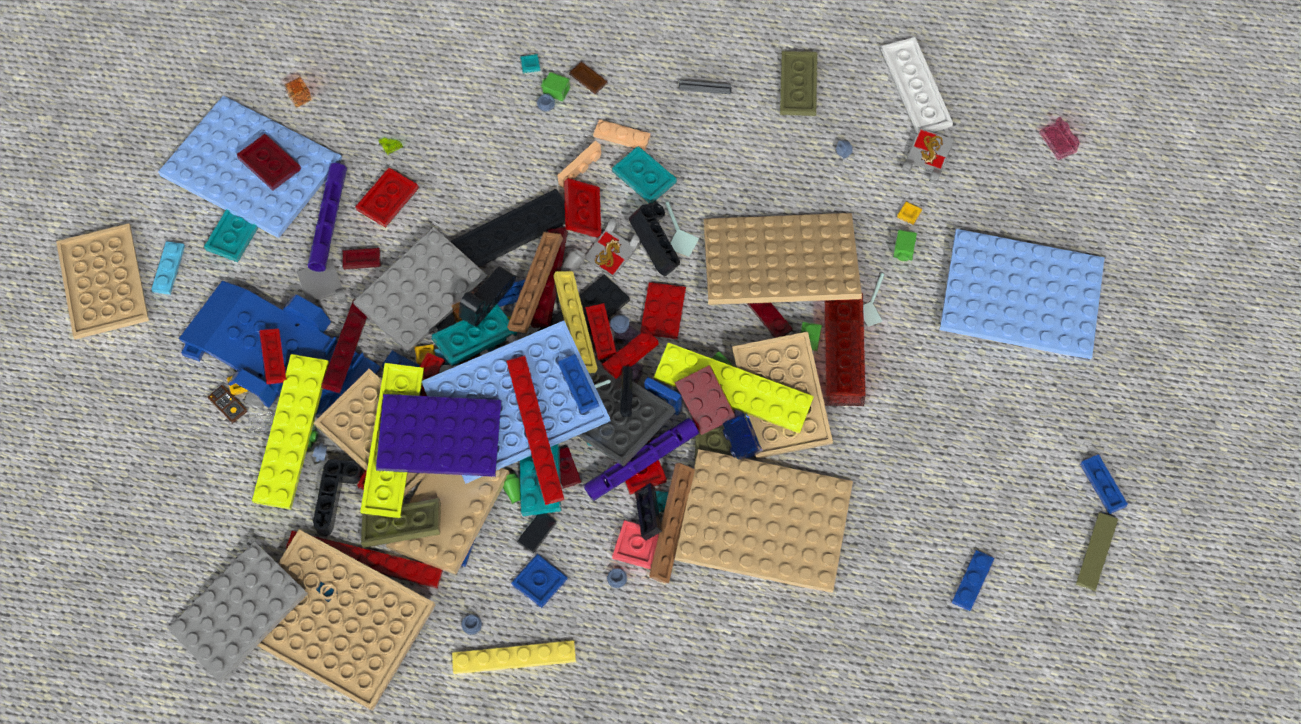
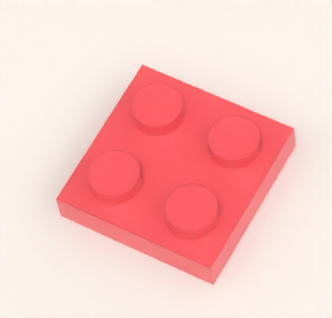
M624 520L612 558L651 569L659 534L646 541L641 537L639 524Z

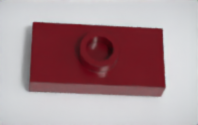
M380 248L343 250L344 270L381 267Z
M569 447L560 450V479L563 489L582 483Z

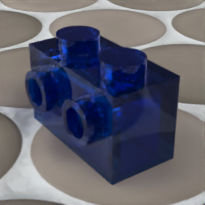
M742 414L723 423L725 428L723 429V434L727 440H730L732 445L730 451L734 458L738 460L748 459L763 452L748 415Z

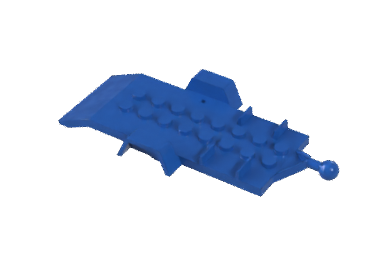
M225 281L219 284L179 337V340L183 343L202 350L237 370L228 382V385L231 386L236 383L257 395L268 408L280 395L283 383L266 384L259 335L260 330L279 329L285 374L291 354L328 360L330 364L338 342L336 337L332 339L324 334L331 323L325 312L299 295H294L289 299L284 308L280 309L249 290ZM355 352L341 392L322 390L316 417L319 418L368 369L377 375L381 366L364 357L363 353Z

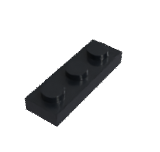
M651 483L635 492L641 537L646 541L662 532L655 486Z

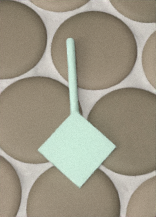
M667 201L665 204L676 229V233L670 243L676 252L689 257L699 238L679 229L671 206Z
M884 273L880 274L870 302L858 307L868 327L882 322L873 302Z

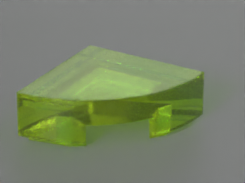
M387 138L378 140L387 155L403 147V144L398 140Z

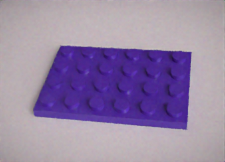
M383 394L376 470L496 477L501 400Z

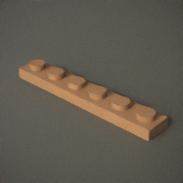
M543 233L507 326L509 331L528 332L563 240L561 234Z
M675 463L661 523L662 532L658 536L649 578L665 584L670 581L688 495L695 469L682 463Z

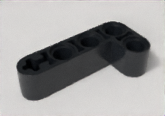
M658 203L641 205L629 216V221L657 271L661 275L667 276L680 265V259L658 222L665 216V210Z
M500 266L496 268L474 294L470 292L464 294L460 301L459 318L477 327L515 283L516 275Z
M330 459L324 464L313 518V525L320 536H328L334 529L342 483L357 484L363 475L362 469L356 461ZM338 469L337 472L330 473L331 470ZM357 471L356 474L349 475L350 472ZM329 487H335L332 491H326ZM331 505L329 509H323L324 506Z

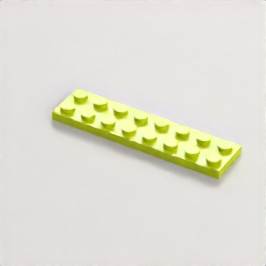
M667 344L654 380L677 388L675 382L711 365L733 409L800 434L814 396L674 344Z
M291 354L286 371V380L283 382L252 498L253 503L292 509L323 390L321 388L322 382L329 366L328 360Z
M389 363L384 365L360 510L363 514L401 518L408 472L376 470L383 394L420 396L424 368Z

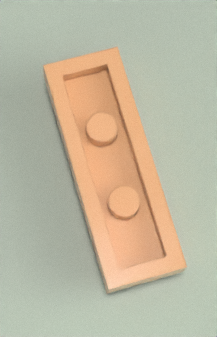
M599 119L593 137L632 148L639 146L645 151L651 134Z
M594 141L557 175L558 184L564 188V181L567 178L575 180L578 174L584 173L591 162H596L600 158L601 145Z

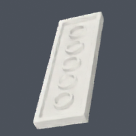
M913 37L881 46L882 54L916 133H918L919 128L935 132L952 127V119L916 38Z

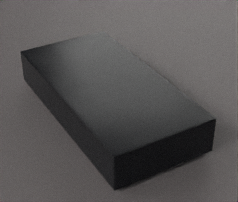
M537 514L517 540V544L534 554L557 522L546 514Z

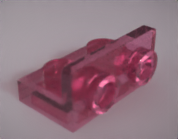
M1061 117L1057 118L1055 124L1041 129L1039 132L1058 161L1076 153L1078 150L1079 139L1076 135H1073L1068 123Z

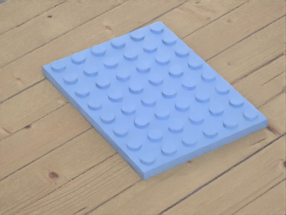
M222 96L158 172L161 177L224 210H229L230 213L242 217L245 221L251 224L254 223L262 230L280 238L326 181L329 165L339 163L342 156ZM263 134L272 139L301 167L298 173L274 191L237 158V154Z
M956 229L940 330L1091 359L1093 356L1105 257Z
M561 321L422 381L427 396L501 400L496 471L532 455L507 360L522 356L526 357L550 447L610 422V417L565 321ZM576 354L599 403V407L583 414L580 413L558 366V361ZM462 475L465 484L483 477Z

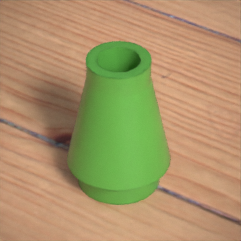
M516 474L507 475L503 489L511 503L514 504L517 501H521L520 480Z

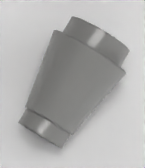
M576 248L572 251L570 250L562 264L561 272L575 271L584 263L585 255Z

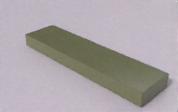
M1099 512L1076 585L1096 591L1118 518Z

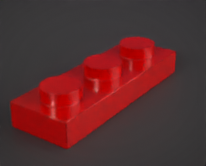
M603 303L586 307L598 360L610 358L616 353L605 305Z
M279 329L260 330L259 335L266 384L283 383L286 380Z
M645 329L602 364L603 368L617 379L621 375L623 366L632 367L659 345L658 339Z

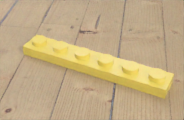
M573 271L555 272L553 276L564 321L588 372L595 373L598 368Z
M574 641L454 652L452 653L453 673L460 674L576 662Z

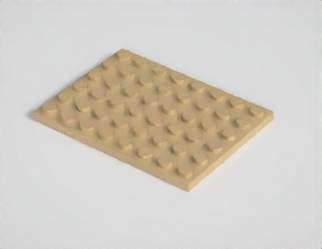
M852 213L704 219L708 305L862 298Z
M698 449L694 467L695 472L688 495L675 560L833 593L853 481Z
M299 529L278 562V565L308 594L257 647L373 711L436 604Z

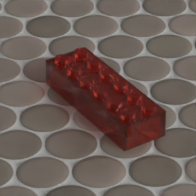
M863 293L861 299L824 300L825 406H864Z

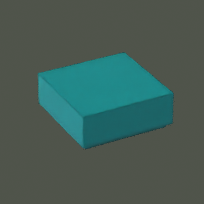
M538 54L520 56L523 73L540 71Z

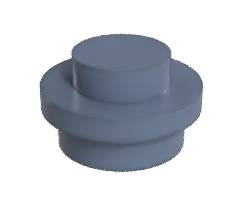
M543 94L537 100V106L542 111H550L555 107V100L551 95Z
M839 141L836 147L837 154L842 156L843 159L848 158L852 154L850 142Z
M616 315L612 318L610 325L613 331L624 333L629 328L630 322L626 316Z
M320 442L319 446L315 445L313 457H316V462H319V460L324 461L327 446L323 445L322 442Z
M619 568L612 569L607 575L608 584L613 588L623 587L627 582L626 572Z
M468 615L462 620L461 626L466 634L474 635L481 630L482 622L478 616Z

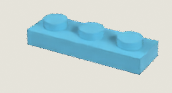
M166 241L151 289L152 292L171 295L185 249L184 244Z

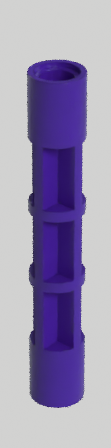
M332 163L328 169L323 199L307 264L308 268L315 272H323L327 266L336 217L347 173V167L340 163Z
M690 418L685 419L643 446L625 466L616 463L583 485L585 491L592 501L597 500L699 434L697 427Z

